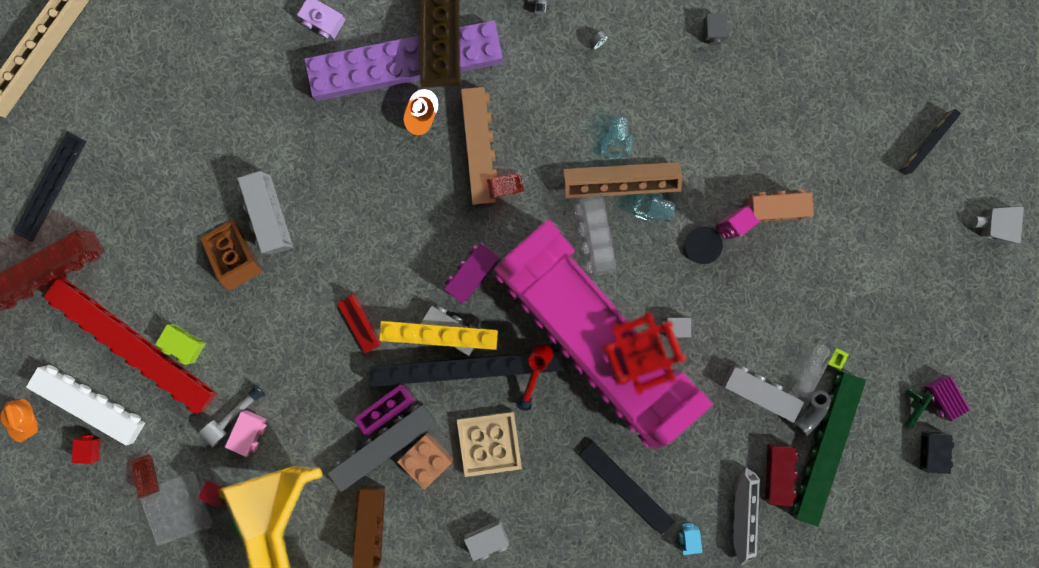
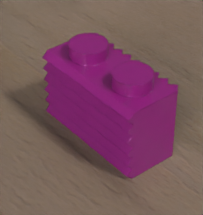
M943 375L924 386L927 392L933 395L930 401L934 402L936 406L935 412L941 419L953 421L970 411L969 406L951 376Z

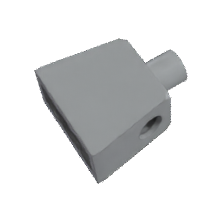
M1024 207L984 210L983 217L975 216L973 218L972 226L974 228H982L981 237L1006 244H1020Z

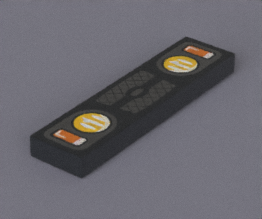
M957 109L945 114L899 170L901 173L906 175L914 172L961 115Z

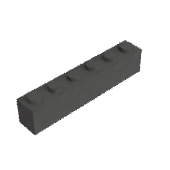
M424 403L421 406L416 404L408 410L410 414L403 417V415H400L392 421L394 425L389 429L387 426L377 432L379 436L375 439L370 437L362 443L363 447L357 451L355 448L346 455V460L343 462L338 460L330 466L332 470L328 475L340 492L344 491L437 423Z

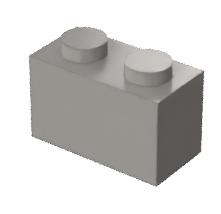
M500 520L466 534L464 538L473 561L477 559L482 561L488 558L489 554L495 551L496 553L503 552L509 546V539Z

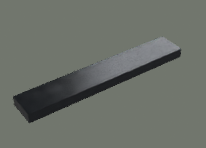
M70 132L66 133L13 233L30 242L34 241L87 141Z
M593 440L579 453L661 535L675 522Z

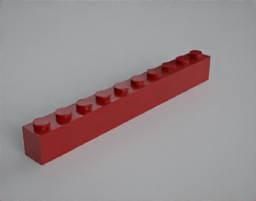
M57 279L45 294L44 298L49 301L48 304L51 307L60 309L64 312L63 315L67 319L76 321L80 329L90 332L95 336L94 339L109 346V350L112 353L122 356L128 365L138 368L142 376L148 379L151 378L156 382L155 385L158 388L167 390L171 393V397L174 400L184 403L190 412L197 414L204 412L217 395L209 386L168 355L161 352L160 349L69 280Z

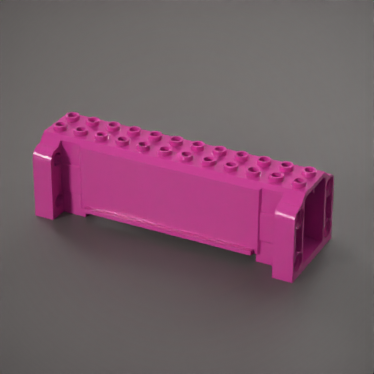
M547 220L494 268L496 270L494 275L501 283L506 282L510 286L507 290L514 298L520 297L523 301L520 305L528 313L532 311L535 314V322L541 328L545 326L549 330L546 334L554 343L559 341L562 345L560 350L566 357L572 356L574 358V366L581 373L585 371L588 374L585 378L594 388L598 386L601 389L599 393L607 403L613 402L614 405L611 407L621 418L623 416L627 418L624 422L634 433L636 431L640 433L638 437L647 448L652 446L656 450L668 445L706 412L713 403L682 371L676 368L673 369L677 381H668L644 390L639 395H637L632 380L621 385L615 384V375L606 353L602 350V346L616 341L612 325H620L628 321L570 257L575 250L561 235L557 227L550 220ZM633 328L622 332L621 336L624 337L637 331ZM620 348L614 349L623 375L629 373ZM663 368L638 377L639 383H642L667 372Z

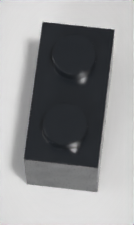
M922 431L920 470L927 473L951 474V468L953 467L952 449L954 448L953 435L945 432Z

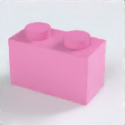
M248 410L242 411L225 448L245 457L255 453L259 446V442H257L259 435L262 436L267 428V425H265L267 419Z

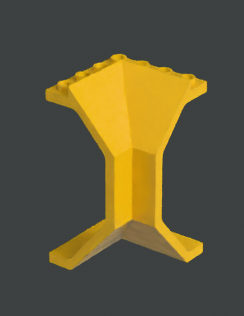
M291 466L218 490L220 498L226 500L242 536L250 568H289L282 541V531L303 484L322 477L320 468Z

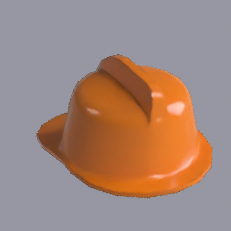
M425 89L418 90L409 99L403 120L406 129L411 134L423 135L430 129L438 109V100L434 93Z
M20 399L9 401L5 404L0 414V421L13 440L22 442L37 433V421L32 406L27 400Z

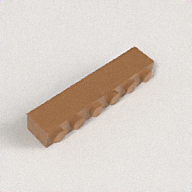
M484 87L461 89L473 206L496 204V199H499V190L494 187V180H497V170L492 167V161H496L495 150H491L490 142H494L493 130L489 131L488 123H492L491 111L487 112L486 104H490L489 92L485 93Z
M679 162L564 169L565 198L681 192L683 175Z

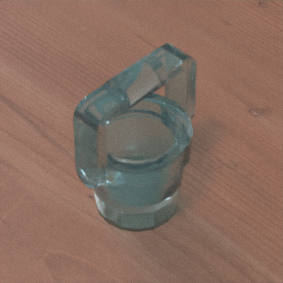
M623 117L610 118L607 134L602 138L601 155L604 158L613 160L631 155L633 136L629 134L628 119ZM607 145L626 146V151L607 153Z
M647 193L646 195L654 198L649 212L646 214L638 211L644 200V194L636 196L633 204L634 216L648 221L658 219L671 222L677 204L662 198L663 195L661 193Z

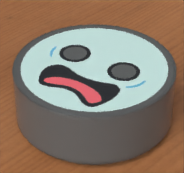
M604 31L598 32L590 40V46L594 50L597 49L608 39V35Z

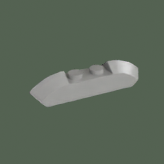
M747 468L738 477L734 489L735 517L732 542L741 566L757 556L760 479L756 473Z

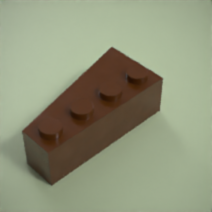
M362 486L360 491H357L356 503H358V510L355 513V522L357 524L354 531L355 545L352 568H379L381 564L386 487Z

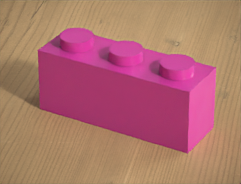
M746 206L734 210L716 224L718 226L717 232L722 238L732 239L741 237L760 221L751 209Z

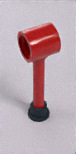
M537 345L528 359L532 372L524 395L516 403V406L522 411H529L531 409V395L539 373L546 369L553 358V351L548 345Z

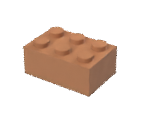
M794 190L787 194L786 191H777L768 194V196H766V192L749 195V198L744 200V207L748 206L760 222L796 220L814 216L812 193H805V190Z

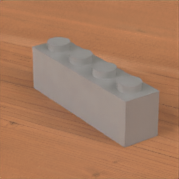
M739 364L737 367L731 365L721 386L793 423L795 422L804 404L803 401L799 400L800 395L792 391L786 393L782 391V386L774 382L771 385L764 382L766 378L755 373L754 376L748 374L749 369Z

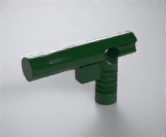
M909 388L906 394L914 399L910 406L915 410L906 424L909 427H913L933 395L926 392L922 396L912 388Z

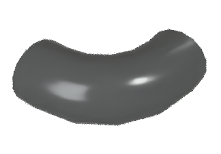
M815 391L811 395L806 409L792 423L795 431L801 436L807 437L828 412L831 398L827 392Z

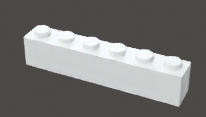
M47 365L36 369L26 388L126 446L135 442L145 422L141 421L140 416L134 413H127L124 411L125 408L123 406L107 401L108 398L102 394L96 395L91 392L92 389L89 386L79 385L74 382L75 379L73 377L60 374L59 370L54 366Z

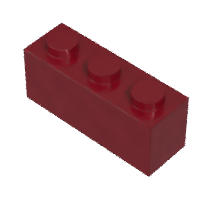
M768 444L765 501L769 505L793 506V500H796L794 481L797 480L795 462L798 461V452L791 445Z

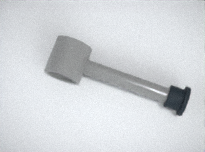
M254 384L249 395L219 423L215 420L211 421L199 434L211 447H214L227 435L224 428L254 400L257 401L261 396L264 397L265 393L259 386Z

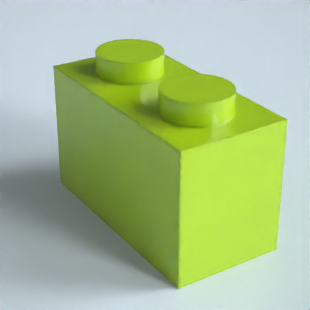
M167 324L155 345L160 347L161 352L167 355L172 354L177 357L176 360L187 365L196 362L206 343L175 324Z

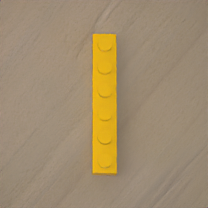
M381 321L379 341L496 350L498 330Z

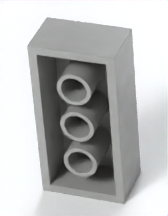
M258 171L239 177L237 187L245 200L243 206L245 212L250 216L251 221H249L252 232H255L257 238L255 244L258 251H261L263 254L272 255L293 248L271 176Z

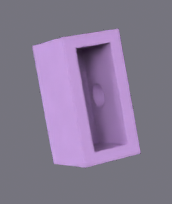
M306 0L297 15L301 19L303 26L308 29L312 27L317 29V33L326 39L328 37L335 39L345 22L342 14L318 0Z

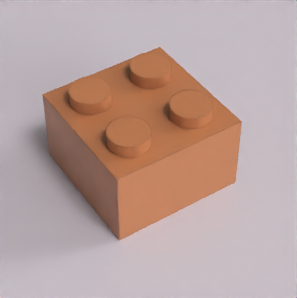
M428 432L398 460L400 466L424 490L453 462L451 455Z

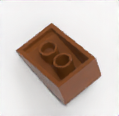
M234 219L200 238L218 281L229 291L263 272L258 259Z

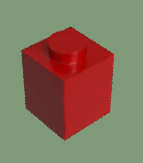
M82 434L80 438L74 439L72 463L93 464L99 461L101 438H94L93 434Z

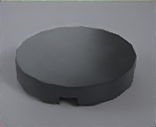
M707 226L691 230L684 241L686 255L690 260L698 264H709L715 261L721 255L723 249L720 234Z

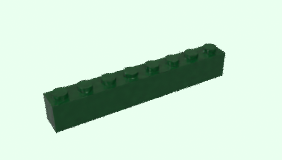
M838 371L832 379L833 388L828 393L831 398L830 407L821 421L820 428L814 434V447H811L808 457L810 459L808 465H805L802 475L804 477L796 490L798 496L790 509L791 516L796 520L819 527L866 379Z

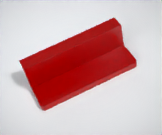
M351 294L345 300L337 303L365 354L383 344L379 341L378 334L355 294Z

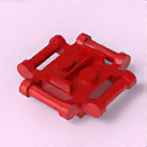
M649 311L639 318L620 325L614 324L611 326L616 341L602 346V350L608 357L615 375L614 381L616 385L632 380L637 395H639L644 390L668 381H677L671 365L685 361L686 357L684 353H681L672 329L674 327L672 321L656 326ZM646 323L649 325L646 329L624 337L621 336L622 332ZM658 332H665L674 355L673 357H667ZM618 347L629 371L625 375L621 371L614 349ZM663 368H665L667 372L666 374L639 383L638 377L644 376L646 374L652 373Z

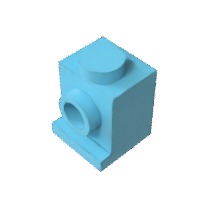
M693 523L682 524V533H679V541L683 545L680 546L682 554L702 553L700 530L697 525Z

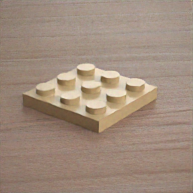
M514 411L457 419L465 477L522 469Z

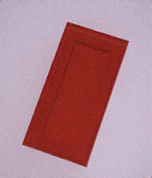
M521 173L487 179L490 198L524 192Z
M148 454L131 461L138 497L144 498L159 492L160 489L152 456Z

